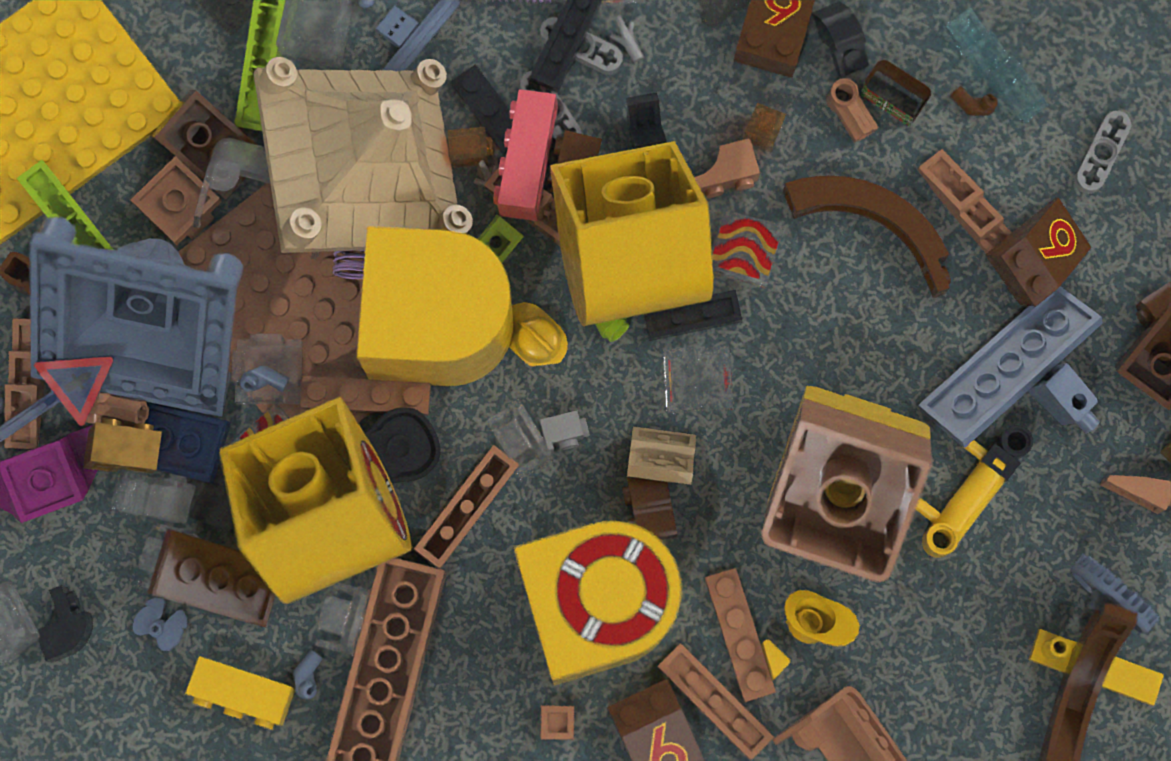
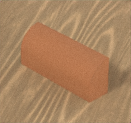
M493 445L414 548V552L437 569H441L518 468L519 464Z

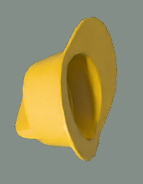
M526 302L514 304L512 306L513 334L509 348L529 366L560 363L566 355L568 346L566 334L562 328L535 304Z
M798 590L791 593L785 601L786 624L793 637L800 642L806 644L821 642L831 646H845L853 642L859 634L860 625L856 615L840 603L808 590Z

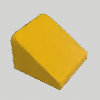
M766 639L761 643V647L771 679L774 680L790 663V659L769 639Z

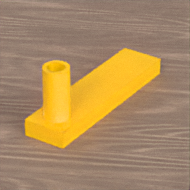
M1038 629L1028 660L1065 673L1077 642ZM1115 657L1102 688L1153 706L1155 705L1164 674Z

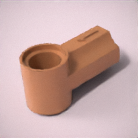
M842 78L837 80L828 92L826 102L828 107L836 112L850 137L856 143L875 132L879 127L859 97L857 85L850 79ZM835 92H846L849 96V101H840L836 97Z
M99 392L86 422L92 424L96 422L101 423L102 418L120 420L122 426L134 428V423H145L149 415V407L144 400Z

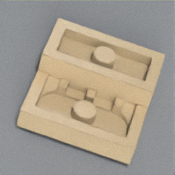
M633 427L627 476L691 485L696 435Z

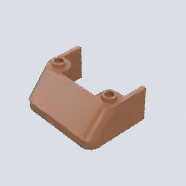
M846 686L773 739L777 745L792 735L794 742L807 751H812L818 747L827 761H907L862 695L851 686Z

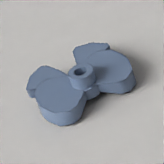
M162 598L150 599L145 602L147 607H143L135 616L132 629L139 636L150 634L156 638L158 647L162 651H171L180 643L184 634L183 628H188L187 616L183 610H177L165 622L160 619L164 611L165 600Z

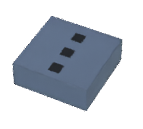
M394 5L376 27V32L400 49L419 26V23Z

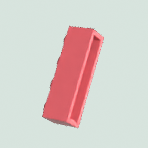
M519 89L517 101L512 100L510 119H513L511 129H506L504 147H508L506 157H501L499 163V176H502L501 186H495L493 204L498 205L501 217L538 220L558 110L556 94Z

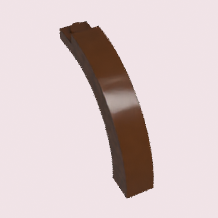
M834 175L813 176L785 183L782 192L794 219L812 213L832 211L852 213L871 219L893 232L908 247L923 273L933 298L944 295L950 288L951 279L945 266L941 267L940 265L949 256L942 239L923 214L896 193L865 180Z
M1105 603L1101 610L1095 609L1077 642L1060 684L1039 761H1080L1087 729L1099 692L1119 649L1137 625L1138 613L1126 610L1122 606Z

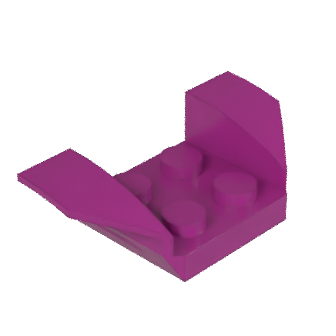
M93 425L69 433L64 438L2 461L0 460V508L11 513L20 523L82 501L88 493L98 471L83 468L88 430Z

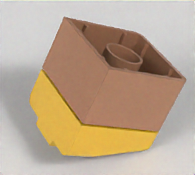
M806 386L769 494L762 530L763 541L770 547L872 581L882 582L888 579L892 573L932 465L930 427L919 420L891 412L890 408L848 394L842 396L818 387Z

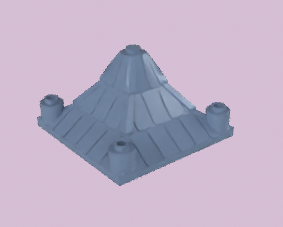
M59 217L47 218L43 222L39 233H34L30 242L31 377L44 380L34 367L36 361L112 355L114 356V361L100 392L222 417L232 379L228 370L236 295L243 273L241 261L231 254H218L212 257L207 272L194 270L183 264L184 262L180 254L169 242L151 238L119 247L118 250L77 246L73 244L76 232L71 223Z

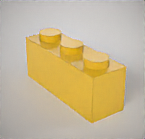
M199 656L185 694L194 697L193 704L211 709L214 703L225 707L223 714L242 719L243 714L256 717L254 724L273 730L275 724L283 726L295 693V688Z

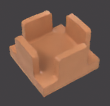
M176 156L130 199L145 217L176 246L186 236L193 240L214 219L211 212L222 202Z

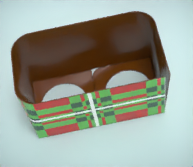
M880 60L867 76L860 95L907 126H910L914 122L913 117L878 96L866 86L875 73L879 71L924 100L925 104L921 110L930 99L931 90L927 85L888 60Z

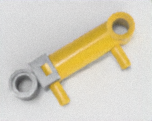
M1021 425L1008 427L998 436L996 444H993L988 450L975 440L964 449L980 461L941 513L922 498H919L915 510L932 522V525L924 532L922 537V546L928 555L941 558L956 549L960 540L995 494L1021 464L1018 460L1031 451L1033 437L1027 428ZM1009 436H1014L1020 441L1021 448L1019 451H1015L1008 446L1007 439ZM934 533H942L946 537V548L943 549L935 546L933 543Z

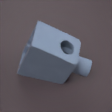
M1068 363L1056 365L1027 391L1061 425L1076 423L1087 434L1100 423V420L1090 411L1097 404V398Z

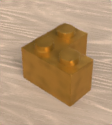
M102 418L101 423L96 422L88 430L83 468L107 472H117L119 469L152 474L157 470L162 432L154 431V426L150 424L134 423L133 428L121 426L120 420Z

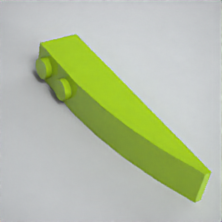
M292 0L253 1L235 125L237 127L262 131L253 73L256 68H265L271 59L282 57Z
M43 160L36 163L17 178L47 218H63L73 225L76 232L73 244L96 249L114 250Z

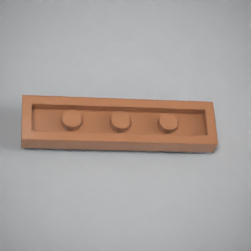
M302 376L301 410H311L341 396L350 412L385 414L395 408L408 407L420 411L425 416H429L431 384Z
M736 568L705 577L744 703L776 693Z
M681 643L657 666L750 761L774 738Z

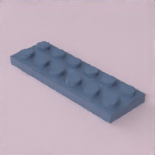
M1060 286L1036 307L1028 306L918 405L920 412L965 448L1103 324L1102 317Z

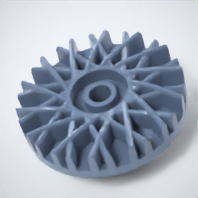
M1082 554L1070 567L1072 576L1091 594L1089 596L1090 601L1086 607L1092 613H1094L1095 609L1101 610L1105 603L1122 606L1126 610L1138 613L1137 625L1134 629L1142 634L1148 633L1159 621V615L1138 596V593L1128 590L1127 585L1120 578H1116L1104 565H1100L1092 557Z

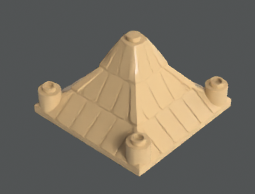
M275 57L268 62L265 68H256L253 74L281 253L365 250L367 226L447 230L464 234L471 229L473 224L471 213L465 207L457 205L455 185L453 183L452 168L438 90L446 80V71L441 63L433 59H426L420 62L414 71L297 70L295 65L287 58Z

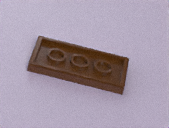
M172 529L166 530L147 592L151 595L265 628L276 595L243 552Z

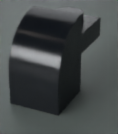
M838 1L812 13L819 38L830 48L836 71L841 78L869 66L863 45L866 42L863 30L848 6Z
M657 92L626 98L627 123L633 149L667 143L661 124L660 103Z
M62 585L49 590L60 621L35 630L45 661L52 663L80 651L87 644L93 630L92 614L87 611L77 613L76 610L80 609L81 605L74 590L69 591L68 587Z

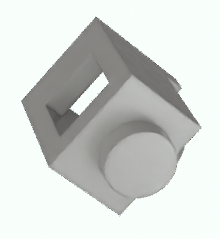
M577 410L540 419V426L548 455L554 454V447L559 446L560 450L572 449L579 446L578 441L590 436L586 419H579Z

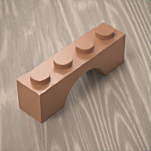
M750 138L721 145L717 160L712 168L706 173L694 177L706 198L718 197L724 194L725 189L736 187L737 191L746 190L753 187L754 182L758 181L760 171Z

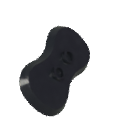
M408 407L392 409L383 414L365 432L392 484L421 479L428 475L439 462L441 450L438 436L430 421L416 409Z

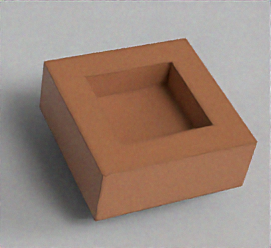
M541 706V739L574 740V706Z

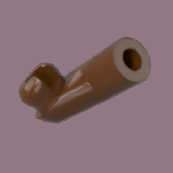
M962 86L958 87L950 95L957 105L969 116H988L995 111L998 105V100L994 95L986 94V96L981 98H972Z

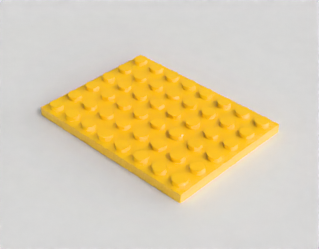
M32 0L0 23V245L44 214L17 180L20 175L43 160L69 194H72L148 139L180 102L102 0Z

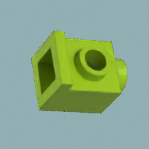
M496 215L477 240L490 248L502 264L524 236L503 218ZM493 236H498L501 240V244L497 248H493L490 245V239Z

